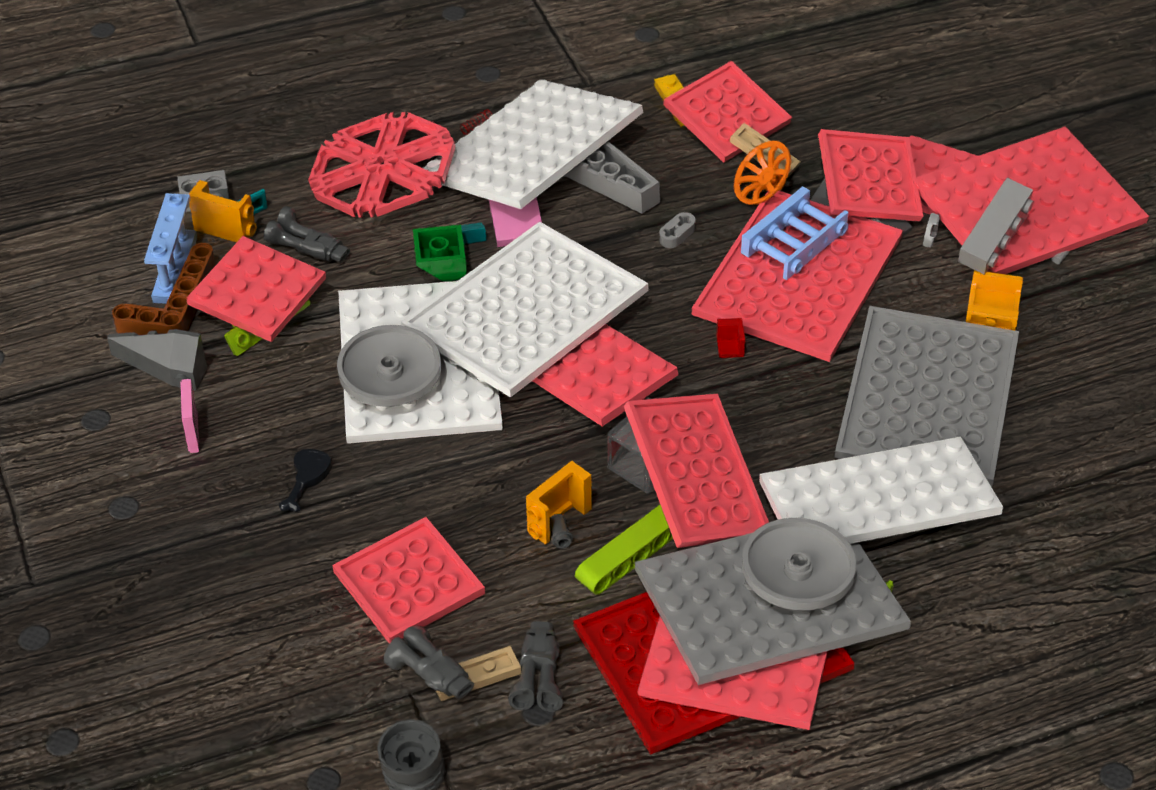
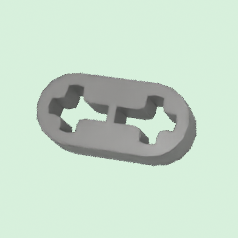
M682 212L673 217L660 229V244L665 248L679 246L695 231L696 219L694 215Z

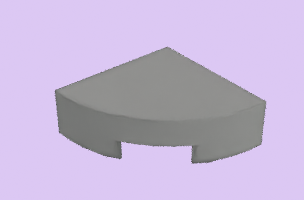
M931 213L923 241V246L931 248L938 233L939 214Z

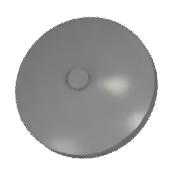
M402 325L372 327L358 333L343 346L337 360L338 377L345 391L363 403L383 407L399 406L421 398L433 388L441 371L440 353L433 340L417 329Z
M784 518L761 526L748 538L743 549L742 571L751 589L769 603L791 610H815L837 602L849 591L855 578L856 557L847 539L834 528L811 519Z

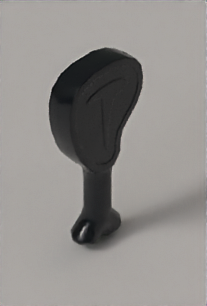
M303 449L296 453L294 456V468L297 472L295 486L289 497L279 502L281 511L291 510L295 513L301 511L298 501L304 489L319 484L327 477L331 470L332 460L327 453L316 449Z

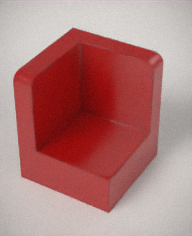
M742 318L717 319L716 340L719 358L744 357L745 335Z

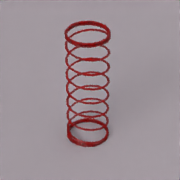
M484 110V113H483V114L485 115L486 120H487V119H489V118H488L487 115H486V112H485L486 110ZM460 125V129H461L462 133L465 134V135H468V134L470 133V129H469V131H468V128H467V127L465 128V129L467 130V134H466V133L463 132V130H462V128H461V125Z

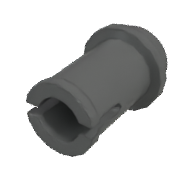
M562 514L551 516L552 543L560 549L569 547L573 540V535L568 530L565 516L563 517Z

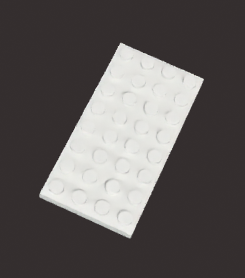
M961 437L762 473L759 480L778 520L784 518L815 520L837 530L850 544L1001 515L1003 509L1001 502Z

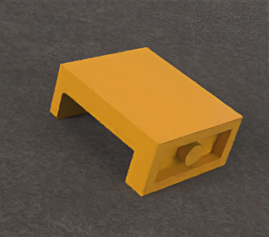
M202 180L197 182L188 194L190 195L189 204L194 230L236 243L242 236L247 238L254 236L257 225L254 220V206L252 205L251 195L245 194L241 201L237 202L212 195L209 191L208 182Z
M974 270L966 322L1016 331L1023 277L986 272L984 275Z
M571 461L526 496L527 531L532 538L538 539L546 545L550 542L551 516L555 514L563 515L572 507L583 515L592 510V475L574 461Z

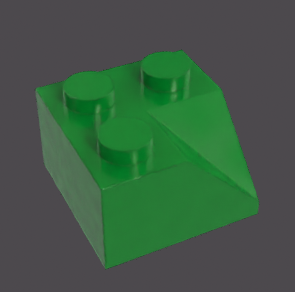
M461 225L413 229L416 267L423 269L441 281L460 280L467 275Z

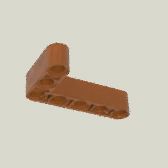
M198 243L191 248L164 309L133 304H119L114 307L112 316L116 332H135L138 335H147L149 331H157L158 334H166L169 330L174 329L188 331L197 309L187 305V297L216 266L212 246L208 243Z

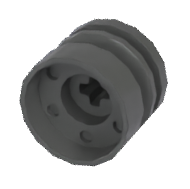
M409 719L399 721L386 729L380 737L377 749L385 784L390 790H437L443 782L445 766L439 736L433 727L423 721Z

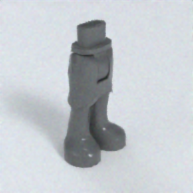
M284 206L278 215L277 222L271 220L264 231V240L266 242L296 248L299 254L310 255L325 261L327 259L328 262L335 260L342 263L350 253V248L343 246V242L332 234L299 224L296 221V212L289 206Z
M534 621L526 632L519 664L522 669L519 681L511 688L508 697L511 707L517 710H527L534 703L535 669L541 670L537 691L539 707L544 711L553 712L559 710L563 705L562 692L554 681L556 659L559 656L560 649L559 643L555 639L556 633L553 631V624L550 622Z
M417 625L407 628L403 635L404 641L400 637H395L386 649L384 662L388 667L393 670H400L405 665H408L418 676L424 679L428 687L435 691L461 699L474 688V683L469 679L468 673L443 648L437 649L430 642V634L424 627ZM416 653H423L426 657L421 658Z

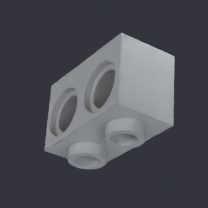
M224 170L177 177L180 194H189L197 182L202 180L208 182L210 194L229 199ZM188 204L186 212H191L190 204Z

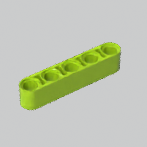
M661 505L657 506L583 561L575 572V578L595 595H599L635 568L636 561L648 559L672 541L673 536Z

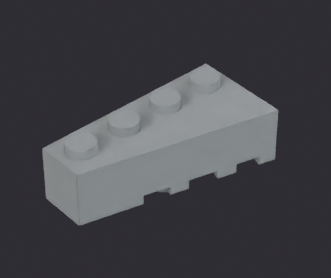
M609 141L564 175L641 214L660 203L659 181Z
M1006 178L960 248L958 262L984 275L990 267L993 268L999 259V254L1007 248L1011 238L1028 217V213L1034 204V201L1031 200L1033 189Z

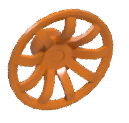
M779 141L764 142L751 150L743 159L734 179V191L741 202L747 205L760 204L784 187L791 167V154L783 143ZM771 147L768 152L767 163L763 155V149ZM778 148L781 149L784 153L778 155L774 160L776 150ZM756 154L762 166L761 169L749 162ZM786 159L785 169H779L780 162ZM746 167L756 173L757 176H742V173ZM744 182H752V184L746 186L741 192L740 184ZM755 189L753 199L746 198V195ZM763 189L769 190L770 193L759 198L760 192Z

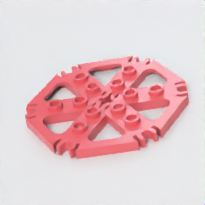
M393 112L389 116L385 113L337 131V133L332 134L333 142L325 140V146L321 144L308 181L316 200L355 217L357 212L358 217L361 218L362 214L366 211L369 212L370 218L374 217L375 214L379 217L429 198L428 195L434 194L433 186L441 188V182L445 184L456 147L449 130L443 126L409 112L407 117L405 112H402L398 118H395ZM416 129L428 134L402 145L405 134L409 130ZM380 130L375 147L356 139L357 137ZM433 156H442L439 169L435 172H430L414 165V163L430 159ZM333 158H340L351 163L325 173L328 162ZM389 181L413 191L411 195L394 199L390 203H383ZM361 184L357 199L351 204L333 197L337 192Z

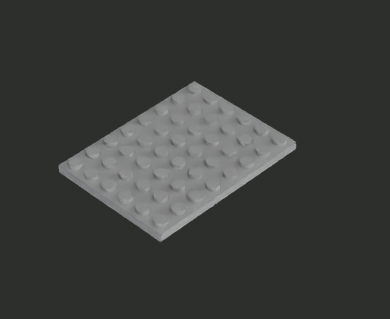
M869 306L834 458L843 459L961 437L992 487L1019 331Z
M752 533L635 562L636 573L698 685L910 629V619L858 542L850 544L856 557V572L851 588L837 602L815 610L782 608L764 600L751 589L743 575L742 556L744 546Z

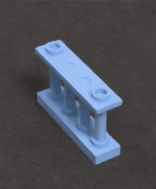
M802 186L742 235L741 254L749 258L756 251L761 250L784 264L783 278L788 280L792 275L799 273L804 265L836 238L846 233L849 226L847 223L849 212L844 210L836 218L829 216L810 205V190ZM806 213L826 224V226L819 231L797 217ZM791 225L812 238L803 243L782 230L786 226ZM777 238L796 249V251L789 256L767 242Z
M165 194L144 263L155 264L158 270V277L152 292L153 303H167L189 252L196 244V230H185L184 217L190 201V195Z

